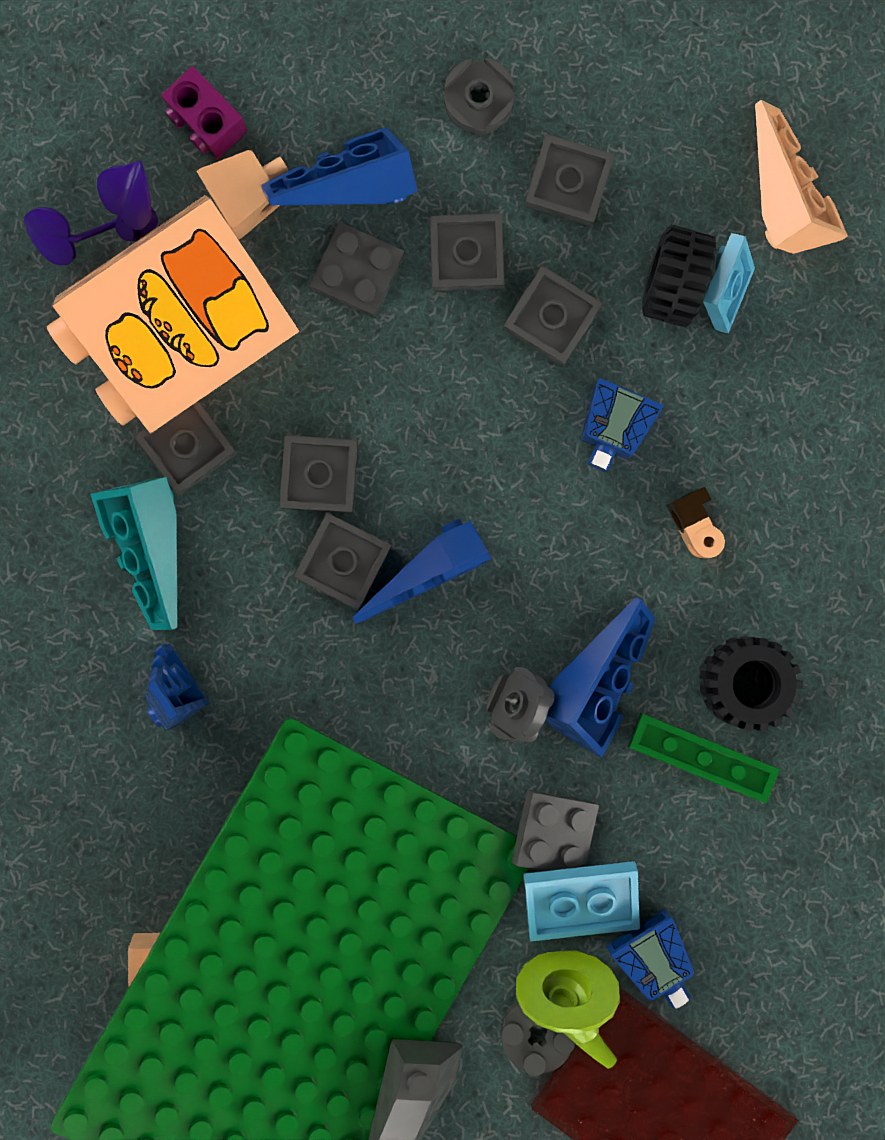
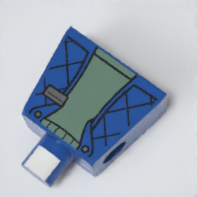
M599 378L593 388L581 438L582 441L595 446L588 465L597 470L608 472L615 455L628 460L638 448L664 405Z
M665 909L641 923L640 929L630 930L606 945L615 962L649 1001L664 995L673 1009L679 1008L689 1001L690 995L682 982L692 977L694 971L675 922Z

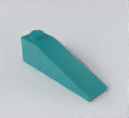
M167 477L148 479L90 494L100 528L106 540L114 537L122 552V555L116 558L121 570L126 568L136 580V583L132 586V593L150 629L172 630L177 628V515L174 505V494L168 484Z

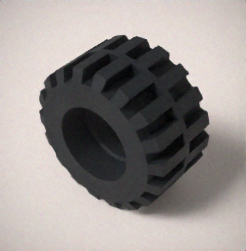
M672 224L664 231L656 249L642 300L644 317L685 328L693 322L704 300L715 263L717 245L714 235Z
M757 637L732 638L726 640V644L716 646L713 649L714 655L706 657L704 663L708 665L705 671L701 670L699 677L704 678V685L699 686L701 693L706 695L707 699L704 702L707 708L714 711L713 715L718 719L743 730L752 731V729L765 731L768 730L770 725L777 727L783 724L781 718L783 716L790 718L794 713L790 708L792 703L799 705L801 700L800 696L795 695L796 688L803 689V681L796 680V674L801 673L799 665L791 663V660L794 659L789 651L781 650L783 646L777 642H770L768 639ZM754 661L762 666L767 675V689L759 701L751 705H745L734 694L733 678L740 666L746 662Z

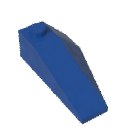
M387 127L345 142V150L336 155L325 152L317 156L318 161L311 168L295 167L262 184L261 188L271 206L399 203L404 201L408 195L417 192L409 151Z
M457 519L442 526L443 534L437 536L353 616L355 623L359 624L489 562L491 557L472 522L468 521L463 524L461 519Z
M634 598L554 679L549 687L554 692V702L548 710L545 721L556 731L601 758L619 728L623 714L616 712L622 692L630 694L634 682L629 681L632 662H638L642 659L655 621V617L641 599Z
M162 644L157 647L145 700L150 707L147 709L151 720L156 726H163L165 731L176 727L210 703L172 645Z

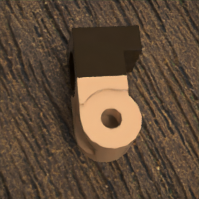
M706 487L697 489L666 505L688 550L695 557L703 559L716 557L722 552L725 545L724 535L719 529L713 527L703 506L704 503L711 500Z

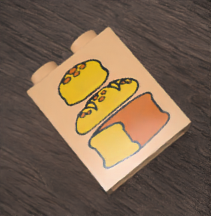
M205 195L57 295L52 306L60 317L46 326L56 344L72 363L76 365L90 355L109 379L95 390L111 415L122 426L138 417L150 434L299 332L211 198Z

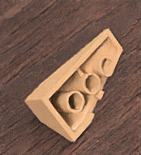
M760 100L755 104L762 217L767 227L765 235L768 242L775 249L795 254L845 239L848 235L830 196L823 198L811 182L818 178L816 171L813 167H809L802 157L796 155L801 150V145L781 110Z

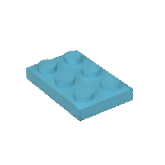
M635 861L523 874L530 942L640 929L638 870Z

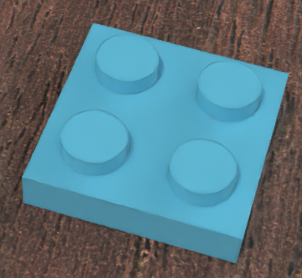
M731 233L726 246H721L716 257L717 269L713 279L709 282L703 300L714 329L728 334L755 270L746 236Z

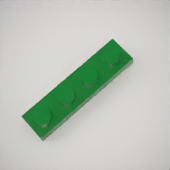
M643 713L639 715L627 746L630 749L766 804L780 770Z

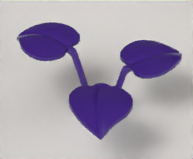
M142 161L112 166L99 174L97 179L99 197L108 211L118 215L111 222L80 234L72 235L70 234L68 220L60 212L48 207H39L29 211L24 216V225L27 227V233L40 254L53 264L68 265L76 257V249L73 242L85 240L113 228L116 229L117 234L123 240L137 242L156 228L158 217L151 207L150 191Z

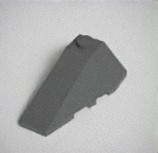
M392 1039L368 1140H422L455 1082L463 1049L461 1043Z

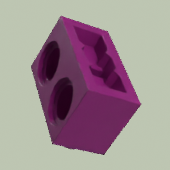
M193 66L161 94L168 108L164 112L179 130L183 126L187 128L192 134L189 137L190 141L203 155L209 151L218 160L248 132L242 116ZM197 100L194 106L190 108L183 107L187 101ZM222 125V128L217 133H207L211 126Z

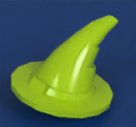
M577 950L539 954L524 964L516 978V999L523 1013L539 1026L557 1033H564L583 1051L606 1068L613 1067L617 1058L599 1035V1027L613 1017L620 1003L619 982L612 970L596 957Z

